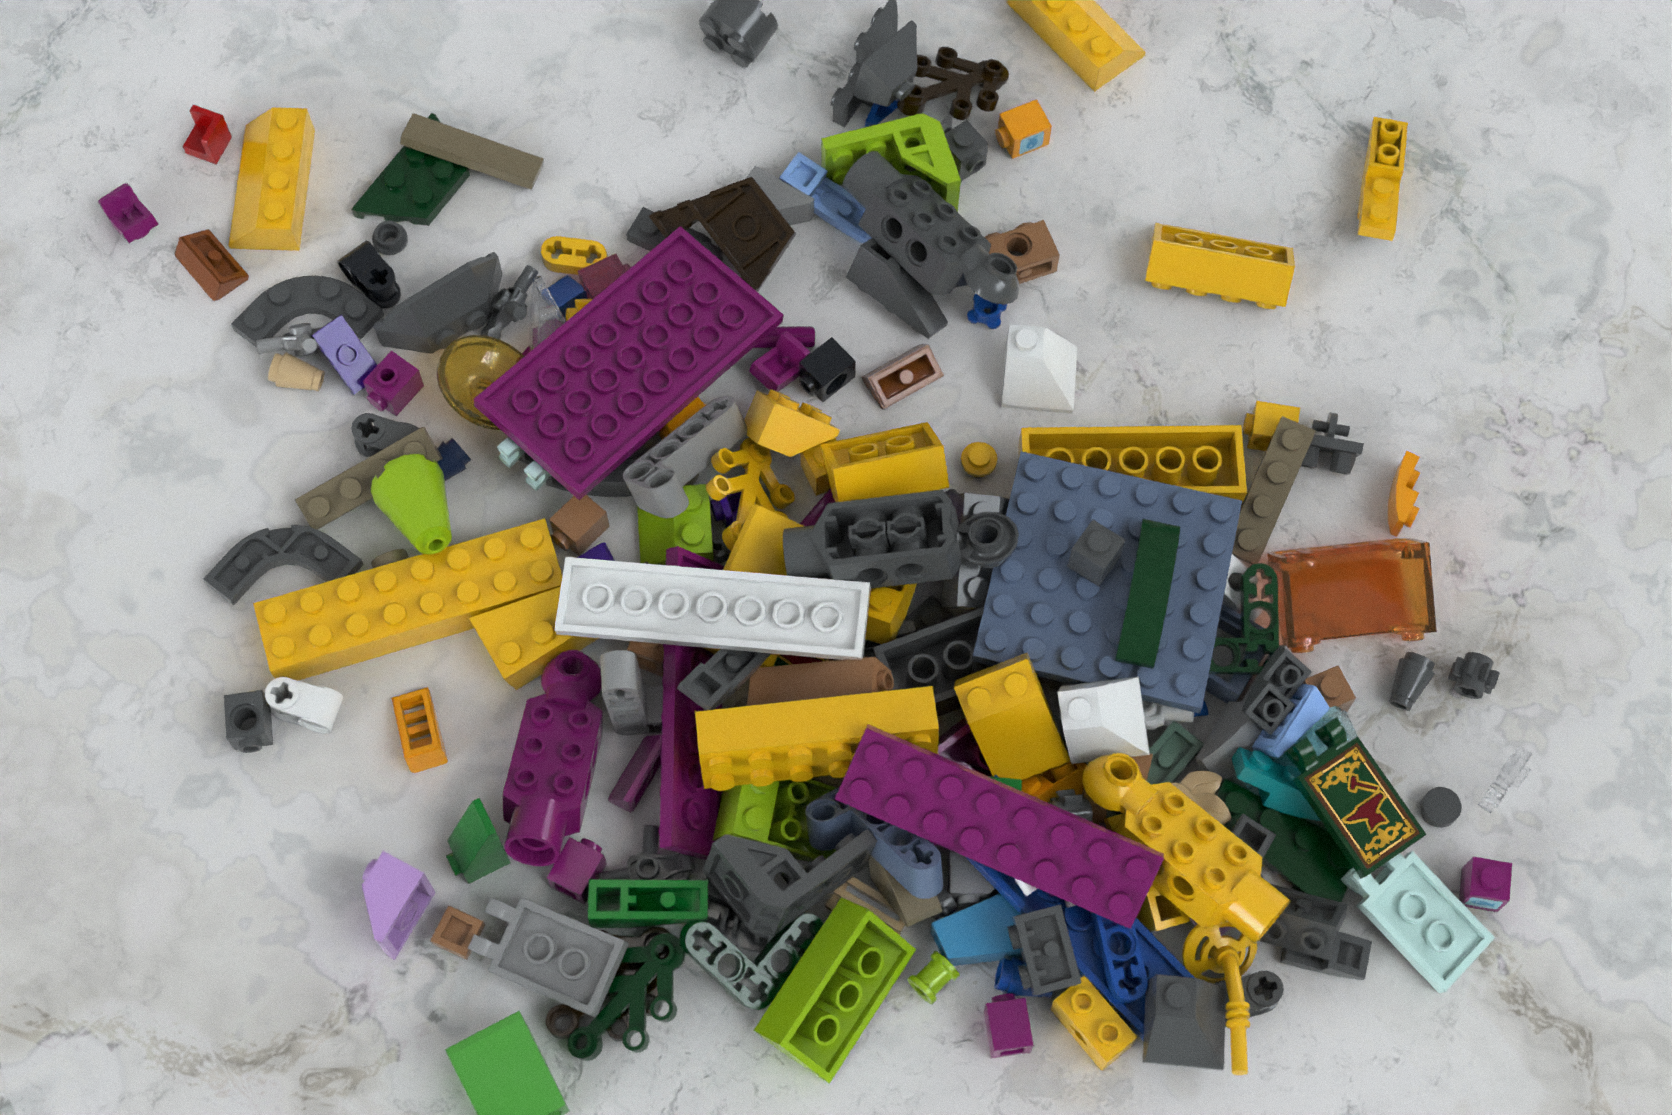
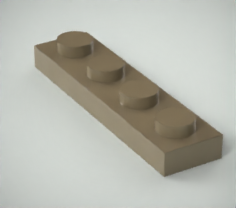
M1282 416L1240 510L1232 551L1236 558L1252 565L1259 563L1316 430Z
M421 427L298 497L295 501L310 527L318 530L373 499L371 494L372 480L375 475L377 479L385 471L383 466L389 461L410 454L424 455L426 460L432 462L433 460L438 462L443 458L426 428Z

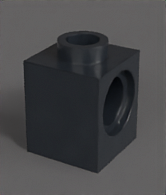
M831 337L799 362V382L809 395L815 394L824 402L855 378L856 361Z

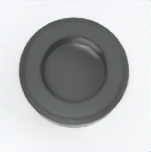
M1436 787L1429 790L1420 803V811L1424 820L1430 825L1439 828L1453 824L1459 817L1462 809L1458 795L1446 787Z

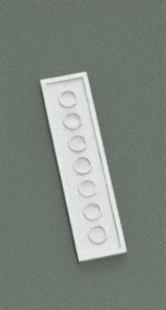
M565 557L554 631L557 635L856 660L862 659L864 654L871 585L868 582Z

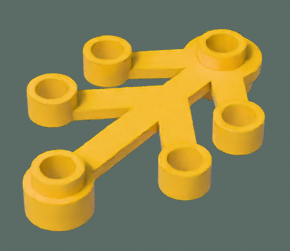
M746 438L740 444L738 451L731 452L729 449L721 448L711 457L712 466L719 473L726 474L733 467L742 466L745 469L744 475L728 479L722 475H716L706 484L708 495L717 501L722 500L729 494L741 492L736 521L724 529L722 533L723 542L730 551L734 547L753 504L756 503L788 518L785 513L775 511L773 505L778 509H785L795 500L792 489L785 484H779L770 467L772 462L770 449L757 444L750 438ZM759 477L762 478L770 492V500L759 482Z

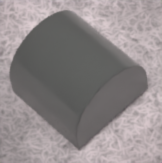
M1243 813L1230 830L1263 858L1276 834Z

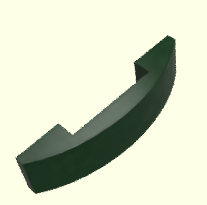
M1147 519L1142 520L1115 661L1154 669L1171 589L1180 526Z

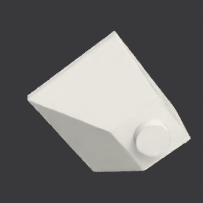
M1009 324L1001 407L1073 414L1077 346L1046 327Z
M1139 676L1060 687L1058 698L1063 732L1071 764L1091 762L1099 756L1115 753L1126 754L1130 757L1150 754Z

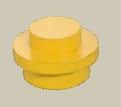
M984 442L971 443L964 448L961 454V465L973 477L987 476L996 468V451L992 446Z

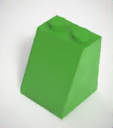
M520 1011L445 1049L477 1115H564L570 1112Z

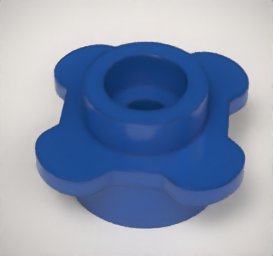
M975 294L973 297V308L967 313L969 322L985 324L989 329L1000 327V316L1007 309V304L992 303ZM984 309H990V312L985 313Z

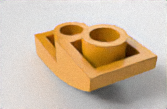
M1406 451L1396 470L1388 499L1390 534L1396 537L1403 526L1409 528L1412 526L1420 509L1414 506L1419 492L1412 490L1420 475V472L1414 469L1420 457L1409 451Z

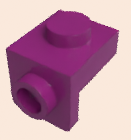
M127 183L122 184L98 200L99 205L113 227L128 243L145 237L151 229L159 225L153 214L139 201Z
M785 331L780 335L774 348L752 362L749 372L768 390L780 391L800 376L799 362L811 354V352L791 333Z

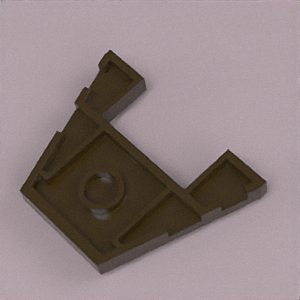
M753 177L649 215L665 238L680 226L686 231L699 221L739 272L740 278L757 292L796 236L795 231Z

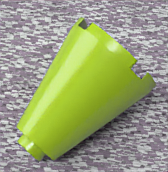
M420 454L403 455L389 461L383 466L385 471L377 479L375 475L372 480L371 494L375 504L419 552L423 554L441 552L451 542L452 533L444 474L439 464L435 460L433 462L426 460L425 456Z

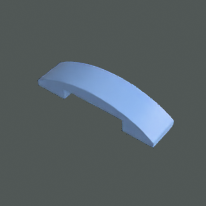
M798 152L779 179L814 198V213L827 223L861 243L870 240L872 237L858 225L865 208L844 188L826 177V169Z

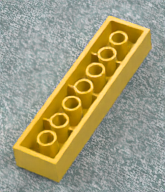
M544 518L451 545L439 553L420 554L253 603L271 674L274 678L288 677L299 681L474 629L469 619L470 617L561 587L562 573Z

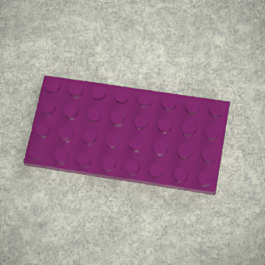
M680 226L474 398V406L578 500H581L783 322L784 314Z

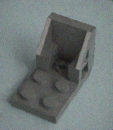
M868 829L857 837L851 833L835 846L836 852L827 859L823 855L817 857L804 870L787 848L725 834L713 842L702 873L751 933L774 936L862 871L877 840ZM781 875H784L785 877H787V879H788V881H789V884L785 881V879H784Z

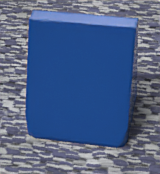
M566 275L539 293L540 298L559 321L566 317V308H575V299H588L587 291L569 275Z

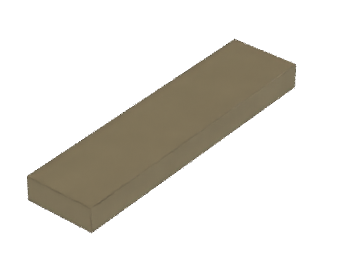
M415 113L412 114L400 139L401 145L530 190L533 189L544 163V158Z

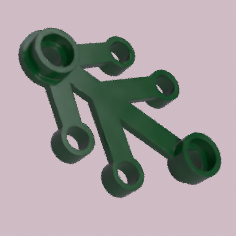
M662 933L655 936L648 946L627 947L620 965L622 963L645 964L635 975L614 977L608 993H617L587 1027H578L569 1036L567 1046L569 1052L574 1057L584 1061L595 1059L603 1048L601 1036L628 1007L629 1028L623 1034V1045L635 1053L646 1050L650 1042L649 1034L646 1032L647 986L656 976L658 997L652 1001L650 1013L654 1019L663 1023L670 1022L675 1018L677 1006L673 1001L674 971L682 965L685 959V952L680 946L678 937L673 934ZM668 946L670 953L667 958L661 960L659 958V951L661 948ZM668 1003V1013L665 1016H660L658 1013L660 1005ZM639 1032L641 1034V1042L633 1047L631 1038L635 1033ZM585 1035L587 1037V1045L583 1049H578L577 1041L581 1036Z

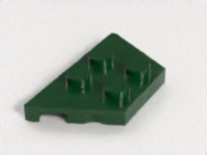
M431 113L429 115V119L440 122L435 114ZM403 146L351 209L353 215L360 219H364L365 215L384 217L385 221L398 223L408 221L412 224L429 226L467 180L470 173L467 167Z

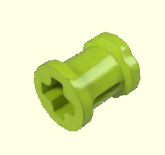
M937 951L930 955L931 961L916 976L911 974L907 978L908 983L915 992L929 1004H933L936 1001L935 995L950 980L956 981L960 976L952 963Z

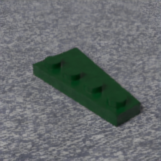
M1227 779L1222 780L1215 795L1226 804L1232 817L1231 821L1223 826L1231 830L1242 813L1276 834L1262 860V863L1272 872L1276 871L1293 885V890L1342 902L1348 887L1341 881V878L1353 867L1330 833L1303 818L1263 806L1260 796Z

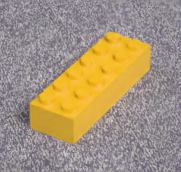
M1241 425L1021 428L1018 459L1022 451L1242 500V504L1247 494Z
M933 686L695 712L704 789L712 788L717 791L732 789L734 786L746 784L762 787L768 786L774 781L792 780L794 782H806L813 777L828 775L834 778H843L867 724L938 755L939 725Z

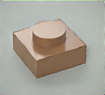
M448 905L430 941L433 945L468 960L472 950L468 949L474 934L480 936L485 923Z

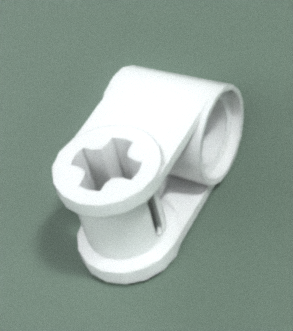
M288 677L275 678L269 682L265 689L266 701L275 718L322 734L331 733L344 698L341 693L331 688L311 685Z

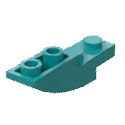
M1240 746L1232 757L1236 777L1258 788L1263 806L1296 817L1320 821L1293 782V779L1301 775L1298 768L1291 765L1286 767L1272 761L1263 752L1257 750L1251 752Z

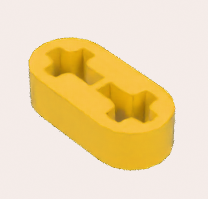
M553 236L544 241L541 246L543 263L547 269L553 272L592 277L602 274L608 266L605 247L600 242L594 240ZM557 249H561L563 254H560L558 259H553L552 254H555ZM591 254H597V258L593 260V263H587L586 259H589Z

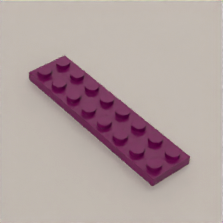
M679 546L666 549V565L715 570H723L724 568L723 565ZM663 644L659 848L707 860L712 844L715 842L713 836L721 802V791L712 788L704 789L695 712L706 710L679 691L677 687L700 663L705 664L714 654L703 647ZM722 704L715 709H722Z
M867 724L835 797L837 801L1130 929L1164 860V854L869 724Z

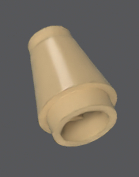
M287 352L284 355L276 353L270 365L268 381L275 382L276 387L315 390L319 392L324 380L325 371Z

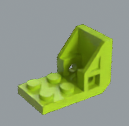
M921 113L821 138V167L827 170L826 177L836 184L843 185L847 172L857 160L871 151H877L901 174L916 175L928 182L932 189L947 203L953 205L958 212L961 178L940 121ZM910 165L916 170L908 171L905 169V166Z

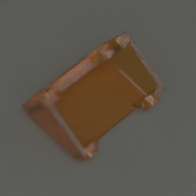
M1394 538L1267 553L1268 565L1276 572L1278 579V617L1283 645L1291 648L1292 653L1314 651V645L1321 643V640L1393 633L1401 635L1402 641H1417L1425 639L1424 633L1437 632L1429 542L1414 538Z

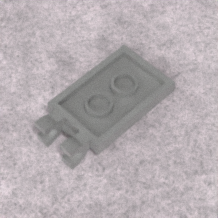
M491 897L484 912L508 924L498 944L474 934L468 949L492 959L488 971L597 1018L629 943L522 897L516 908Z

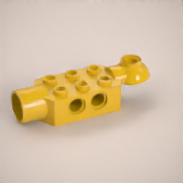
M1122 753L1099 756L1088 763L1083 771L1082 783L1088 796L1101 807L1123 814L1115 827V832L1164 854V860L1151 886L1203 929L1229 922L1256 944L1291 901L1261 877L1263 857L1172 783L1164 782L1151 785L1143 778L1138 764L1132 757Z

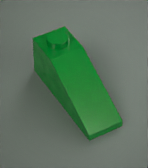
M480 797L473 800L447 840L452 852L446 855L455 876L463 873L468 884L511 863Z
M589 879L588 922L593 928H637L688 923L694 920L708 921V880Z

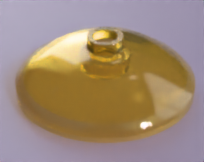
M470 335L459 338L447 346L437 364V382L441 393L454 411L464 419L486 429L500 430L474 406V398L520 361L524 355L510 344L494 337Z

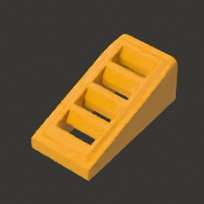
M426 687L393 697L392 702L404 759L410 771L417 773L446 764L448 762L429 688ZM424 705L425 709L409 714L404 713L405 710ZM427 719V722L408 727V725L417 723ZM431 734V736L426 737V738H423V739H420V740H416V741H413V742H412V740H411V739H415V738H418V737H422V736Z

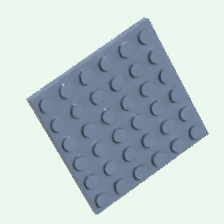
M1021 451L1006 516L1016 524L1019 532L1018 543L1011 556L1001 565L993 568L972 661L994 666L1028 652L1037 676L1073 685L1139 676L1143 701L1200 714L1242 500ZM1143 519L1180 526L1175 567L1154 669L1115 661ZM1092 520L1125 539L1120 559L1100 587L1067 567L1072 547Z

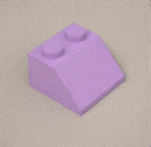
M383 851L378 860L373 859L366 867L362 877L364 880L362 889L374 939L387 956L395 960L436 892L424 872Z

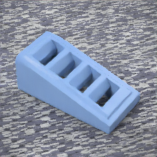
M1303 683L1291 699H1289L1295 706L1272 735L1264 730L1261 731L1252 746L1253 750L1279 758L1321 719L1330 707L1318 688L1314 685Z

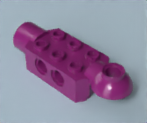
M579 650L564 651L548 662L541 675V686L546 694L527 699L502 794L503 820L510 824L504 845L505 851L514 860L531 866H548L555 863L559 859L564 836L581 831L601 745L603 711L590 702L602 689L601 669L596 661Z

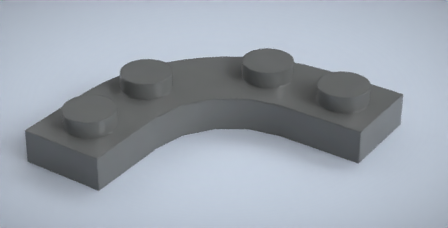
M301 276L285 280L267 289L231 325L235 332L257 348L256 340L272 338L284 325L295 317L306 314H321L335 319L342 315L356 336L361 340L371 330L373 324L384 316V312L380 306L343 281L325 276Z
M291 525L290 528L274 530L265 528L245 537L227 552L203 580L207 586L232 605H235L249 588L272 568L282 565H299L312 571L325 582L355 574L364 564L358 556L326 533L307 526Z

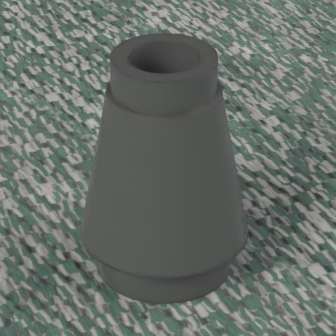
M1407 652L1404 658L1399 659L1389 702L1395 707L1410 711L1412 705L1435 675L1432 671L1435 663L1420 654Z

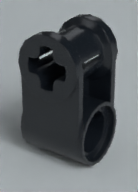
M364 241L337 261L348 280L382 309L393 307L399 302L401 290L396 282L395 273L369 241Z

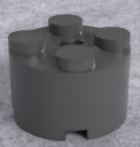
M713 0L699 20L700 28L705 34L704 44L714 52H720L722 49L729 53L731 59L743 68H747L750 63L756 60L777 31L778 23L771 12L766 16L760 10L763 3L759 0Z

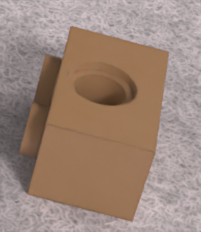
M1044 220L1035 223L1025 222L1014 230L1001 234L997 232L991 233L984 237L991 243L990 254L995 252L1002 253L1016 263V275L1019 284L1057 272L1060 254ZM1017 251L1023 255L1014 256L1010 252Z

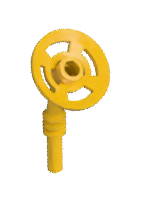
M1229 922L1204 929L1197 924L1190 931L1182 949L1183 966L1195 978L1213 984L1225 980L1229 1002L1225 1004V1010H1227L1226 1027L1230 1029L1232 1074L1246 1075L1248 1074L1246 1029L1250 1028V1021L1248 1020L1250 1018V1012H1248L1250 1007L1249 1003L1245 1002L1241 976L1249 969L1255 958L1257 943L1254 944L1242 933L1237 940L1232 936H1221L1219 928L1234 927ZM1206 936L1208 939L1201 948L1200 959L1195 960L1197 947ZM1248 947V953L1245 958L1246 948ZM1210 969L1215 973H1224V977L1209 978L1201 973Z

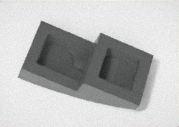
M1338 932L1334 953L1330 960L1283 948L1280 963L1323 974L1364 980L1372 941Z

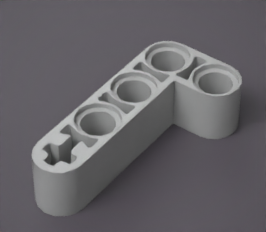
M723 396L714 399L625 469L623 479L640 509L661 518H672L682 513L688 507L689 499L683 486L711 464V457L721 448L730 449L747 434V425L734 398Z
M615 650L602 654L600 656L602 696L615 732L626 736L662 733L663 685L645 687L636 655L633 652Z

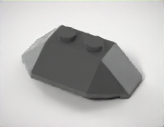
M492 252L485 257L467 262L407 298L391 310L385 319H380L373 324L382 346L432 354L439 349L450 347L457 338L468 331L481 328L490 319L494 309L492 301L498 293L503 274L497 254Z

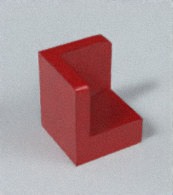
M192 105L189 111L195 126L183 144V149L188 155L217 165L232 139V135L223 115L197 105Z

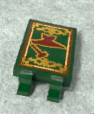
M1336 717L1315 731L1318 738L1327 746L1328 749L1316 757V752L1306 737L1285 751V753L1301 772V775L1293 779V782L1362 879L1427 834L1357 736L1348 742L1346 731Z

